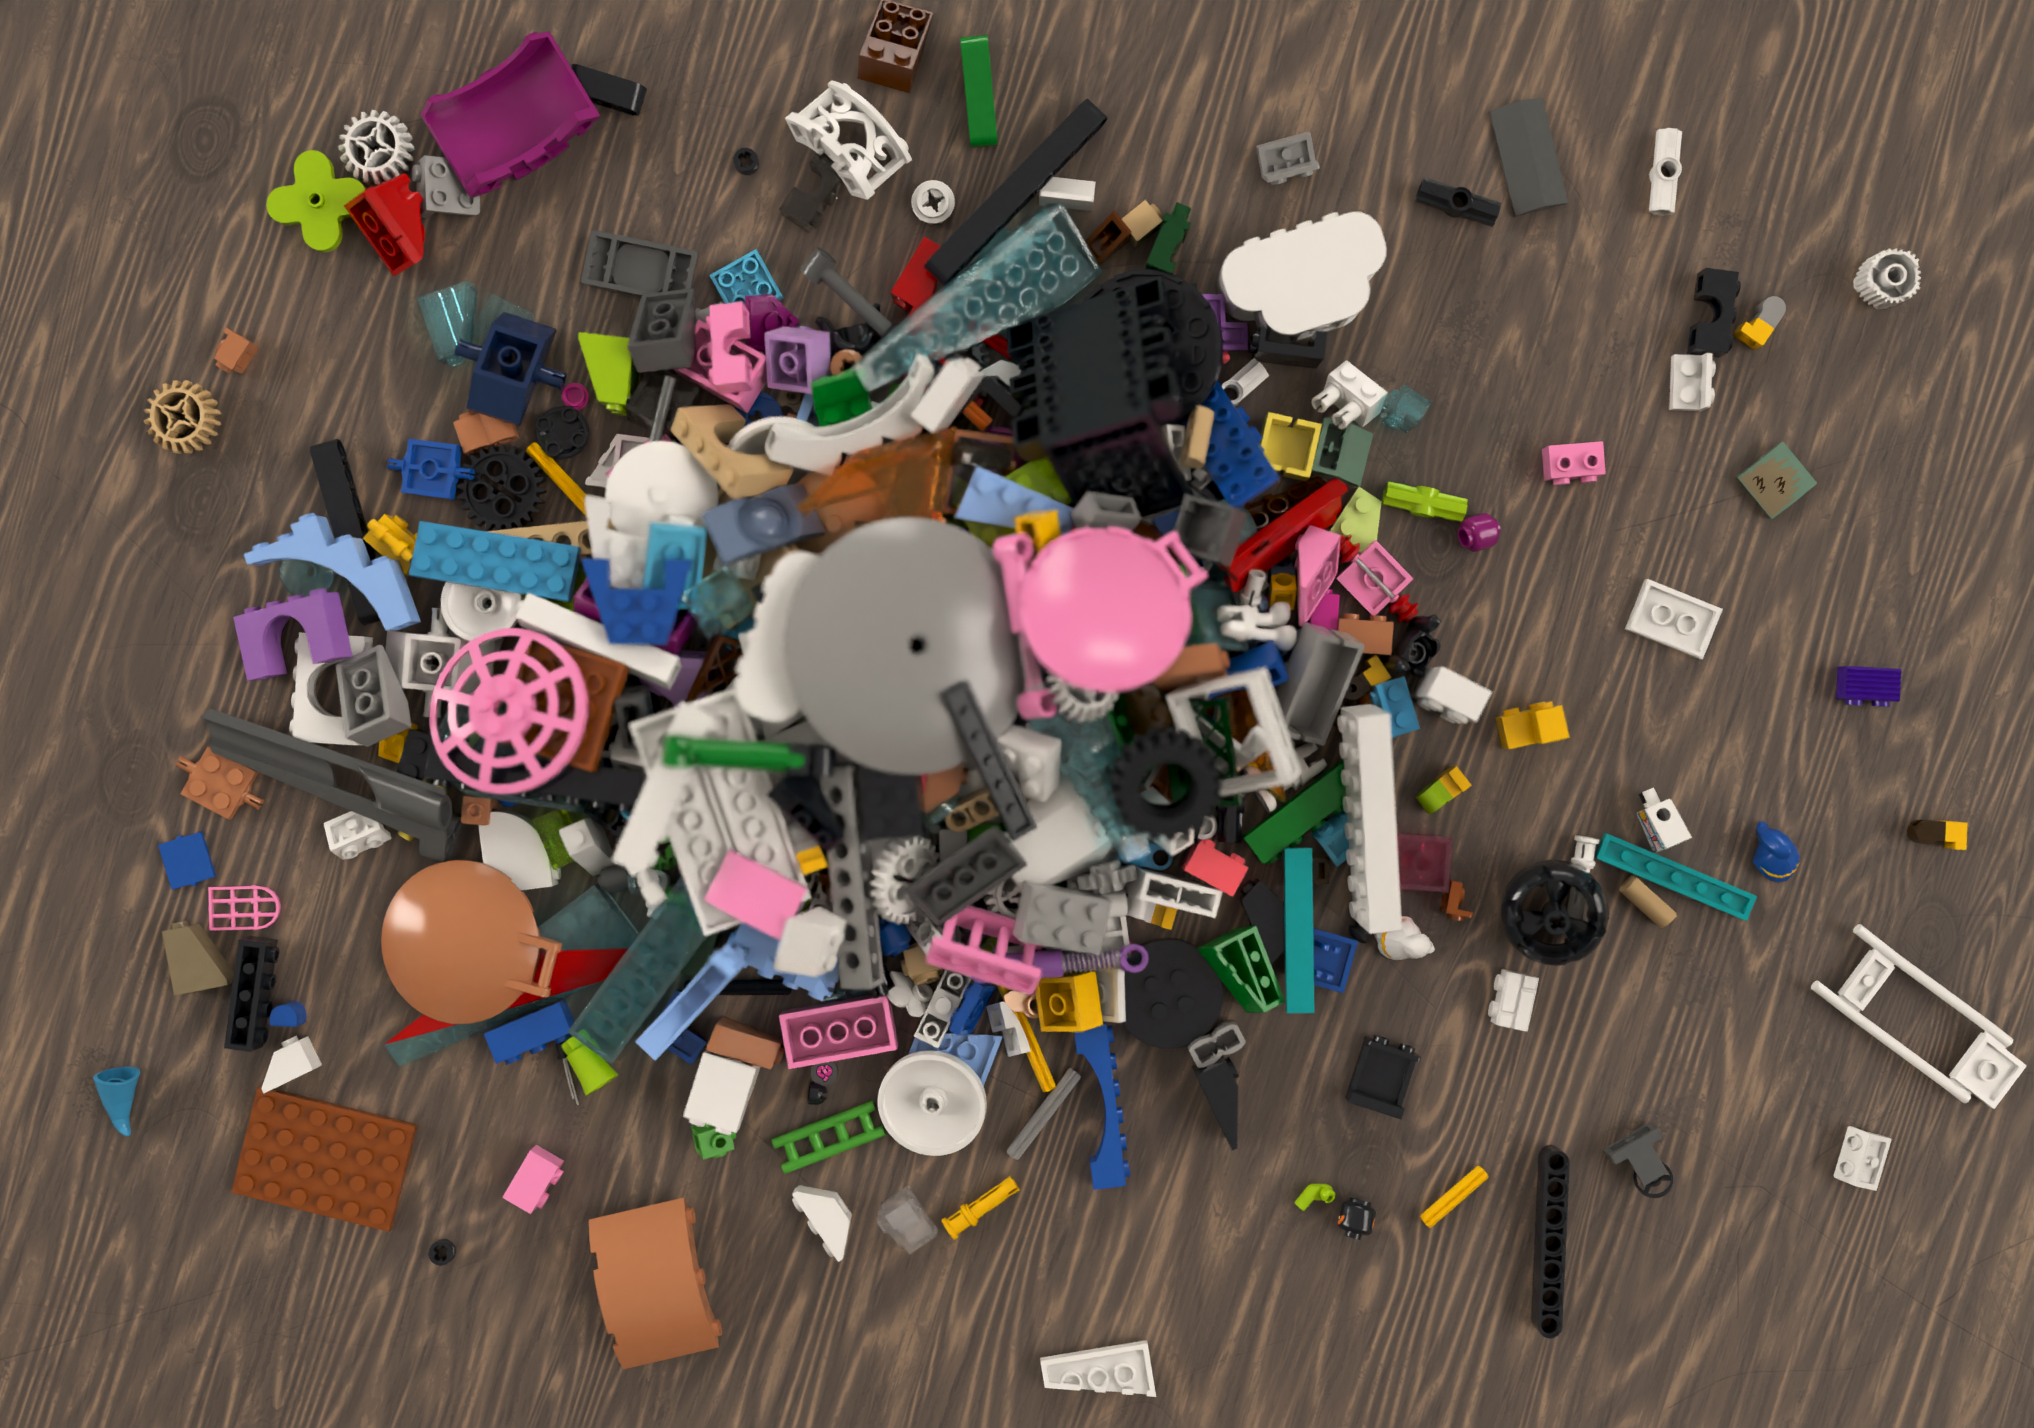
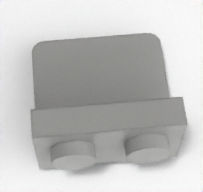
M424 155L413 165L412 180L416 182V192L418 191L423 198L420 204L421 218H429L435 212L476 216L480 213V196L469 197L447 158Z

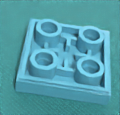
M757 249L709 275L725 304L743 302L745 305V296L772 294L778 300L784 298Z

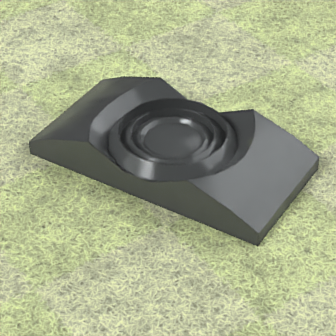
M591 230L581 284L614 293L642 297V294L692 289L699 252Z

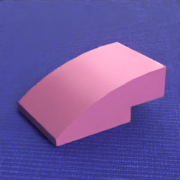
M729 849L704 900L731 916L781 940L786 921L795 915L807 888L805 885L781 875L780 872Z

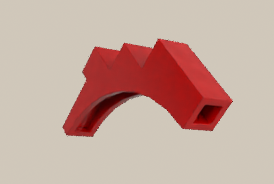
M924 237L890 293L892 298L895 299L893 303L904 311H907L908 308L911 309L902 326L945 366L947 362L940 351L933 322L934 295L938 280L924 268L928 259L941 246ZM908 369L905 371L904 375L902 376V377H903V380H905V379L907 378L908 374H909V370H908ZM925 387L924 394L928 391L927 387ZM978 397L975 403L982 409L984 401Z

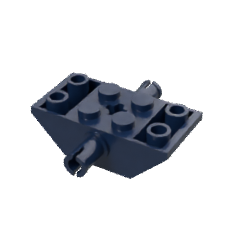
M503 312L492 323L483 347L459 339L457 343L460 346L456 345L455 356L477 362L472 374L467 410L521 426L536 384L540 382L562 390L564 387L562 383L565 384L567 373L544 367L557 331L556 328Z

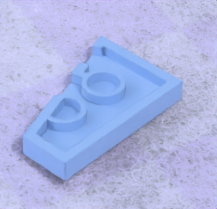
M946 1033L939 1048L915 1037L909 1054L926 1050L951 1054L969 1065L984 1086L1003 1036Z

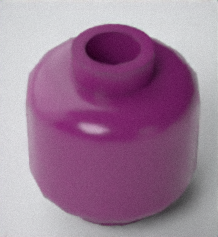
M1487 513L1468 517L1461 522L1458 529L1460 544L1472 552L1493 547L1499 539L1501 532L1500 524Z

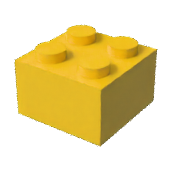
M1068 971L1067 974L1064 973V977L1039 979L1035 993L1041 1032H1083L1103 1025L1096 971H1077V973L1075 971L1072 973Z

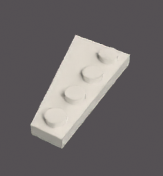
M1147 1340L1040 1358L1045 1388L1077 1391L1087 1389L1102 1393L1111 1391L1122 1392V1394L1133 1395L1135 1393L1156 1397Z

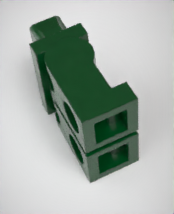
M1176 202L1172 214L1165 213L1145 269L1160 270L1169 275L1173 274L1176 263L1170 260L1171 257L1177 254L1181 243H1184L1191 225V222L1187 221L1191 212L1190 207Z

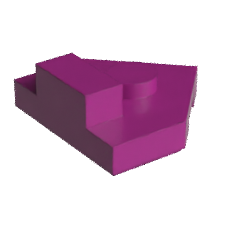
M772 294L745 296V307L749 311L750 338H746V345L754 350L765 351L764 333L781 327L794 328L798 324L799 320Z

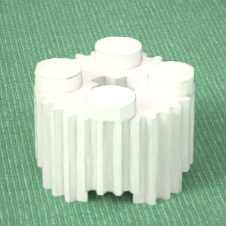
M1883 250L1868 258L1858 268L1860 271L1856 273L1857 277L1853 280L1854 288L1857 292L1861 293L1859 297H1864V302L1868 301V305L1873 304V307L1876 309L1893 307L1911 298L1920 289L1918 280L1921 277L1918 274L1921 271L1917 270L1919 268V259H1915V254L1910 255L1911 251Z

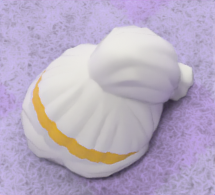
M1401 916L1402 930L1374 933L1380 953L1389 959H1417L1435 951L1429 937L1421 934L1419 927L1413 922L1412 918L1407 916Z

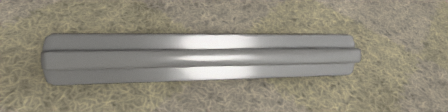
M1069 1068L1056 1084V1087L1050 1092L1007 1149V1154L1010 1157L1019 1160L1081 1078L1076 1070Z

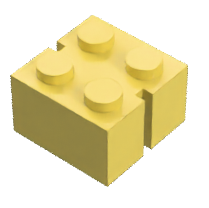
M1268 412L1264 417L1261 430L1263 439L1259 441L1265 450L1264 454L1277 474L1283 471V477L1301 481L1308 480L1311 475L1322 424L1297 419L1291 428L1288 426L1291 424L1293 417Z

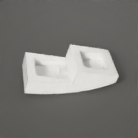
M1004 1001L986 1006L992 1032L1002 1031L1008 1057L1031 1052L1025 1032L1010 1007Z

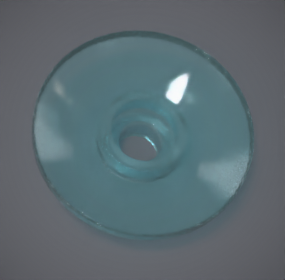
M283 560L280 563L279 575L281 582L292 595L303 594L304 597L310 596L309 591L326 588L327 591L334 579L335 571L311 561ZM309 567L314 569V574L311 577L307 575Z

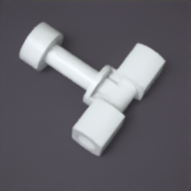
M626 867L631 877H637V883L641 888L640 892L650 908L656 907L667 899L664 891L670 885V877L666 872L647 867L643 874Z

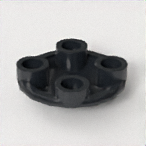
M571 406L553 407L543 413L542 416H539L535 422L536 442L551 458L560 460L573 458L581 453L587 445L590 434L588 423L583 415Z

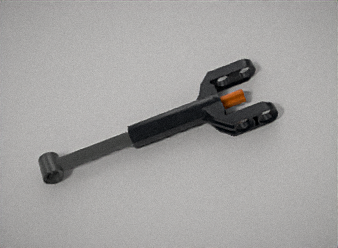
M817 247L800 268L802 273L816 284H820L823 281L882 336L880 343L909 371L917 353L927 356L934 368L933 379L930 384L926 385L929 389L944 368V365L901 324L897 322L892 325L833 269L837 263L836 260L827 251ZM998 375L984 376L948 429L938 431V439L944 443L946 433L950 434L951 427L955 428L952 424L958 422L963 415L982 432L989 427L993 419L975 403L984 390L1012 416L1021 417L1024 410L1021 409V404L1013 399L1010 394V387ZM960 436L958 458L973 471L976 466L985 469L988 464L984 454L966 437Z

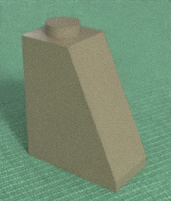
M188 920L172 923V929L162 931L174 996L233 984L234 971L200 924L189 925Z

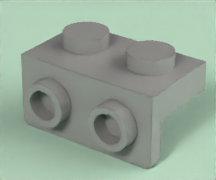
M1304 132L1256 146L1261 176L1266 182H1271L1272 185L1284 183L1287 181V177L1295 175L1297 177L1310 176L1313 174V170L1320 168L1319 162L1315 160L1310 132Z

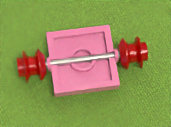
M1342 534L1340 537L1339 554L1341 558L1339 562L1345 563L1350 561L1351 563L1336 576V579L1371 615L1379 613L1390 602L1389 613L1396 612L1399 615L1398 623L1403 620L1407 623L1413 619L1418 613L1416 610L1418 603L1411 604L1408 601L1410 594L1398 595L1413 580L1408 572L1376 540L1372 541L1358 554L1360 543L1353 545L1350 542L1352 535L1349 534L1345 537Z

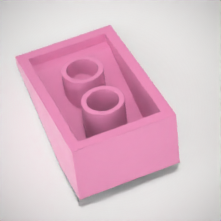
M1311 525L1304 535H1299L1295 549L1298 550V557L1294 565L1295 570H1297L1299 626L1302 627L1304 622L1307 623L1338 575L1341 535Z

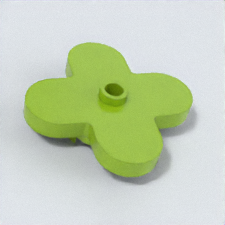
M305 151L297 157L294 163L295 184L274 189L267 198L266 207L269 215L280 224L288 226L301 224L306 244L318 252L327 253L335 250L340 245L343 237L341 222L345 218L351 217L344 205L367 188L354 178L335 179L334 167L328 157L319 151Z

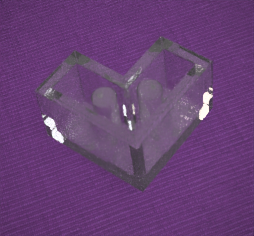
M906 1185L881 1202L877 1215L879 1217L877 1219L879 1227L885 1234L889 1232L901 1249L905 1248L909 1254L937 1236V1227L909 1185Z

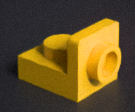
M411 723L412 727L379 741L378 756L399 763L409 729H418V725Z

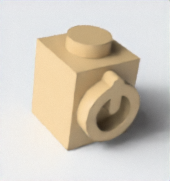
M918 943L910 945L908 950L903 951L905 959L901 960L902 970L905 976L909 975L914 985L933 983L940 979L939 975L944 974L943 968L925 963L927 955Z

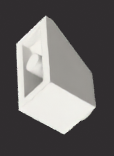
M296 1035L282 1042L283 1048L273 1053L261 1088L263 1093L322 1065L308 1036L299 1040Z

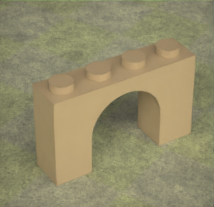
M731 404L679 408L670 431L687 447L690 453L732 498L761 495L773 488L787 485L793 471L788 464L769 460L767 454L746 455L733 451L723 445L730 443L733 437L743 429L746 422L744 417Z

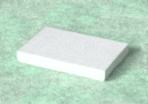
M1645 579L1625 630L1700 660L1705 655L1723 609L1652 580Z

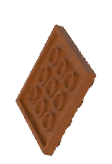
M531 641L525 655L537 660L548 673L564 666L560 658L551 649L538 641ZM560 644L579 666L588 694V717L585 732L578 749L567 764L596 773L616 711L615 701L621 695L629 668L624 663ZM521 663L516 678L528 685L539 679L540 676L530 666ZM569 676L554 683L558 695L557 717L574 721L575 693ZM545 688L534 694L536 699V711L548 714V695ZM508 704L506 705L503 715H505L508 710ZM533 722L527 733L522 736L528 747L538 738L544 725ZM554 728L546 744L536 754L555 759L567 742L570 732ZM512 742L505 743V744L514 746V745L512 744Z

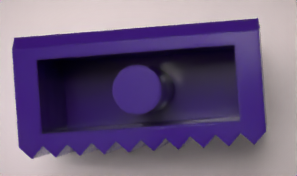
M1838 667L1836 699H1845V705H1862L1864 700L1872 701V706L1890 707V702L1900 701L1902 671L1901 669Z

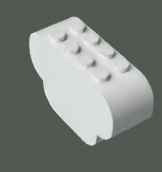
M1338 212L1324 216L1321 222L1313 224L1310 220L1296 226L1297 229L1286 232V229L1274 231L1270 234V238L1260 240L1259 237L1246 240L1244 246L1236 248L1227 256L1217 278L1218 294L1224 295L1225 311L1239 321L1249 322L1255 320L1258 329L1260 325H1267L1265 339L1270 342L1285 344L1312 337L1316 331L1327 332L1349 324L1366 305L1370 294L1369 281L1382 266L1386 257V244L1379 224L1365 213L1350 212L1339 216Z
M807 552L790 553L776 564L772 576L767 575L762 588V592L766 593L764 601L756 606L753 619L757 620L755 628L749 630L744 646L748 647L744 658L740 657L736 668V673L740 674L736 686L737 698L744 710L755 717L772 722H780L802 711L791 688L786 669L784 652L787 616L796 590L806 572L819 557L817 555Z

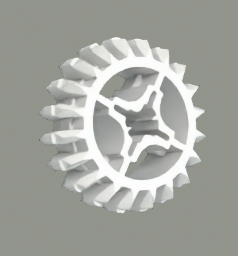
M372 110L370 117L365 112H361V120L351 117L354 123L352 127L344 125V129L348 133L347 135H339L340 139L345 142L338 146L339 150L344 153L340 156L342 162L347 163L345 166L346 170L350 173L354 172L353 176L356 179L361 180L363 178L366 184H371L374 181L378 186L382 184L383 179L388 181L392 179L393 175L396 177L401 175L399 173L401 169L409 171V167L405 162L414 161L413 157L408 154V152L415 150L414 146L409 143L413 138L410 133H406L408 130L407 126L404 123L399 124L400 120L396 116L390 117L385 111H382L379 115L376 110ZM388 130L394 135L395 149L388 145ZM378 144H379V145H381L384 149H382V148H379L378 150L375 149V152H374V151L371 150L369 147H371V148H374L375 146L378 147ZM358 147L365 151V166L359 160ZM390 159L388 162L381 165L383 161Z
M1048 669L1046 671L1050 677L1045 679V683L1051 686L1048 694L1054 693L1056 695L1051 700V704H1059L1058 713L1067 711V719H1072L1076 716L1077 722H1082L1085 719L1091 722L1096 719V716L1101 718L1106 714V711L1113 708L1112 702L1116 701L1119 697L1115 692H1100L1095 702L1093 698L1096 696L1095 691L1079 688L1068 682L1065 683L1064 680Z

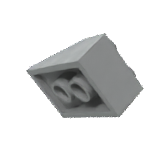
M379 644L336 664L346 739L368 747L412 727L408 701L382 645Z

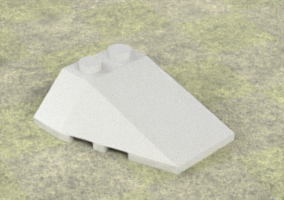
M1064 762L1060 764L1059 786L1044 803L1034 799L1026 801L1038 828L1015 841L1011 840L1027 862V866L1011 878L1022 893L1024 881L1053 885L1087 873L1092 865L1106 863L1120 852L1119 831L1094 790Z

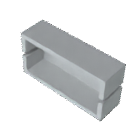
M1304 622L1286 666L1289 680L1280 683L1275 694L1289 738L1297 740L1301 738L1306 742L1325 745L1365 647L1363 643L1349 633L1333 629L1327 630L1325 627Z

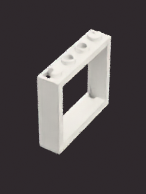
M1266 667L1177 687L1166 696L1169 710L1176 725V732L1183 729L1189 732L1190 737L1196 736L1203 742L1188 697L1247 684L1275 770L1221 780L1222 788L1219 790L1221 796L1289 784L1301 774Z

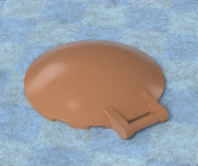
M451 860L437 863L419 871L407 880L397 891L387 909L381 937L384 964L399 994L422 1014L435 1020L452 1024H471L490 1019L508 1009L524 992L541 997H549L551 992L549 984L557 953L561 952L563 943L540 936V930L537 928L533 915L534 909L524 892L517 888L509 876L492 866L471 860ZM541 949H546L539 982L535 983L533 981Z

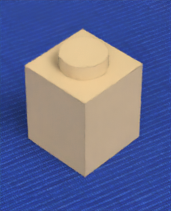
M1146 200L1122 218L1132 231L1130 242L1135 248L1156 232L1162 224L1160 210L1154 204L1149 205Z

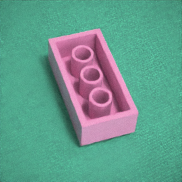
M871 994L783 1010L779 1014L788 1069L897 1050L899 1044L891 1001L887 998V995L880 997L879 994L878 998L873 999Z

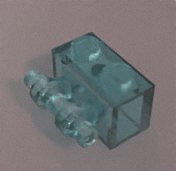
M727 565L684 592L681 596V600L701 628H704L702 631L707 639L716 634L721 635L726 631V627L737 620L741 622L747 618L746 614L755 609L751 601L747 600L749 596L736 575Z

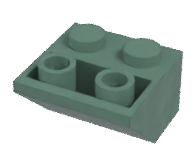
M1324 417L1320 421L1322 426L1311 475L1329 480L1337 478L1345 484L1360 487L1373 433L1352 423L1347 425L1345 429H1339L1338 427L1343 421L1335 426L1332 418Z

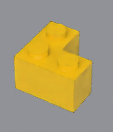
M1034 510L1015 517L1017 534H1026L1033 544V555L1029 560L1031 567L1037 556L1049 544L1061 537L1057 510Z
M1552 701L1530 704V710L1521 712L1519 707L1503 710V716L1495 717L1502 749H1513L1535 743L1544 744L1570 738L1563 706L1553 705Z

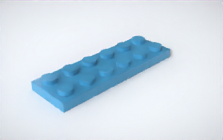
M420 521L409 575L522 595L530 593L540 598L571 603L582 549L577 546Z

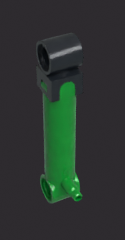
M665 735L662 765L677 768L707 767L829 777L834 775L836 749L833 746L820 744L807 745L805 743L790 742L780 744Z

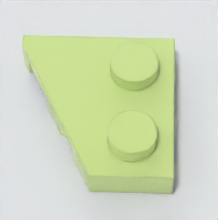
M1358 487L1329 531L1339 535L1343 534L1345 537L1351 534L1350 542L1353 545L1360 543L1358 552L1360 554L1372 541H1377L1382 501L1361 487Z

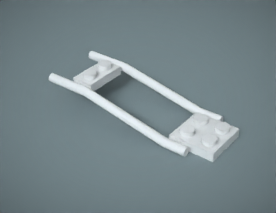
M1861 924L1856 925L1853 932L1873 947V949L1867 952L1838 991V996L1819 981H1815L1811 985V989L1865 1031L1950 1092L1962 1103L1969 1102L1971 1094H1973L1987 1106L1995 1109L2027 1066L2005 1049L2013 1043V1038L1895 952ZM1894 965L1985 1030L1984 1033L1981 1032L1951 1071L1949 1074L1950 1078L1946 1077L1859 1013L1860 1010L1863 1011L1892 973L1895 968Z

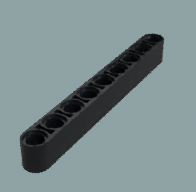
M1089 99L1084 100L928 259L924 268L944 287L952 282L1102 128L1108 117Z

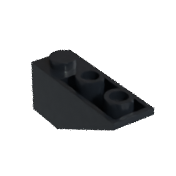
M786 773L767 794L826 851L830 852L844 839L845 836L818 782L811 775H791Z

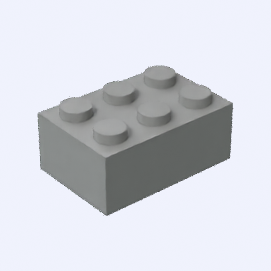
M1024 881L1012 935L1021 942L1100 955L1112 901L1102 894L1095 895V893Z

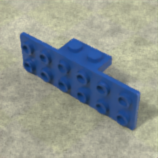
M1217 380L1212 392L1202 405L1214 412L1205 466L1229 506L1238 509L1277 482L1279 476L1264 454L1265 450L1259 442L1263 437L1254 425L1250 427L1247 423L1250 420L1249 415L1242 406L1237 409ZM1186 419L1185 421H1183L1182 423H1180V425H1184V426H1185V432H1186V427H1187L1188 419Z

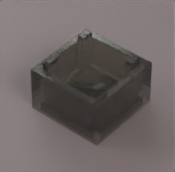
M667 370L648 371L626 406L627 419L651 432L665 376L673 377L676 380L662 436L666 434L673 443H678L679 439L670 431L677 411L683 407L699 406L702 401L701 387Z

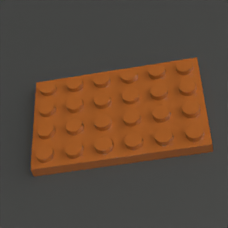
M262 1086L257 1087L231 1193L387 1232L392 1230L418 1124L277 1089L263 1093Z

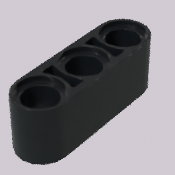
M571 65L572 70L592 103L629 115L639 116L647 92L646 87L634 81L582 65Z

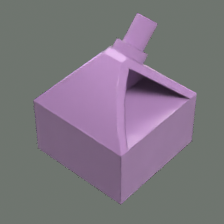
M781 327L764 333L768 388L812 394L811 382L824 376L831 377L829 332Z

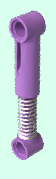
M1135 943L1119 946L1120 949L1111 948L1110 951L1106 949L1105 952L1101 949L1100 955L1078 953V951H1076V954L1073 951L1071 954L1068 952L1064 954L1062 949L1042 950L1034 952L1032 966L1042 969L1040 978L1064 977V973L1067 974L1068 971L1070 973L1073 971L1077 973L1078 970L1080 972L1083 970L1087 972V969H1089L1091 972L1092 969L1095 971L1099 969L1101 971L1102 968L1105 971L1107 968L1110 971L1114 968L1115 970L1138 972L1146 967L1148 955L1143 946ZM1131 950H1137L1142 954V961L1138 965H1131L1126 960V955ZM1023 952L1006 953L1005 958L1021 963ZM971 977L977 983L987 982L981 979Z

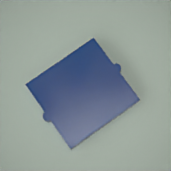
M203 831L185 837L179 835L175 840L158 845L172 890L187 885L196 886L200 881L216 877Z

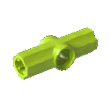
M1388 481L1383 492L1382 505L1410 511V514L1420 517H1438L1461 523L1466 515L1468 499L1439 493V490L1431 487H1412Z

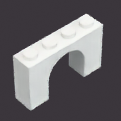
M299 632V638L295 641V653L298 656L297 665L293 669V679L296 681V687L291 697L294 718L290 722V734L293 737L311 743L361 745L345 738L343 717L327 712L320 705L316 696V684L320 674L327 667L341 663L349 658L329 663L313 664L306 633ZM348 635L353 657L371 649L373 646V637Z

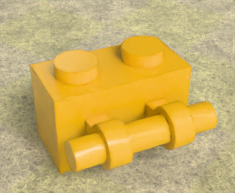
M384 514L378 521L372 519L367 525L370 531L363 539L382 556H387L388 559L399 560L404 575H409L417 532L413 535L406 529L409 526L408 523L398 515L393 517Z

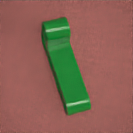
M988 35L960 37L971 148L996 146L998 142Z

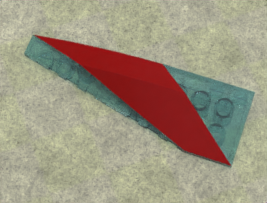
M598 883L538 927L540 936L563 943L561 952L557 953L549 987H551L549 997H541L524 992L502 1013L490 1019L471 1024L446 1023L423 1014L386 1042L384 1046L397 1064L402 1066L602 982L649 948V946L607 891L603 892ZM541 949L533 981L535 983L539 982L546 949Z

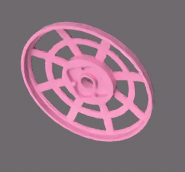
M519 628L499 629L485 633L471 640L458 650L440 674L430 705L432 740L444 765L456 778L468 786L484 792L501 795L518 794L532 790L557 775L578 749L585 732L588 717L586 684L580 668L573 657L551 638L532 630ZM500 636L521 637L514 652L500 651L484 657L482 655L479 644L489 639ZM531 641H538L551 649L560 658L564 666L548 673L537 660L525 655ZM469 652L473 664L462 673L453 690L444 689L446 679L454 666ZM510 659L505 675L491 677L486 664L497 660ZM521 663L530 666L540 678L528 685L516 678ZM476 671L481 684L473 695L461 693L466 681ZM569 676L575 693L574 721L557 717L558 695L554 683ZM545 688L548 695V714L536 711V699L534 694ZM440 699L450 701L448 720L452 735L443 743L440 741L437 725ZM502 702H506L508 710L505 715L499 716L498 706ZM457 703L469 706L470 721L460 729L458 728L456 718ZM533 722L544 725L538 738L528 747L522 736L527 733ZM556 728L570 732L561 752L550 765L542 770L534 755L546 744L553 729ZM475 731L486 739L483 755L474 751L464 740ZM512 742L518 752L517 755L508 758H494L497 743ZM458 745L469 758L481 764L479 781L461 772L446 754ZM524 762L532 774V777L513 784H490L492 767H510Z

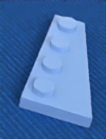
M976 466L954 518L1016 528V516L1034 510H1057L1060 534L1063 536L1070 533L1074 524L1071 515L1074 509Z

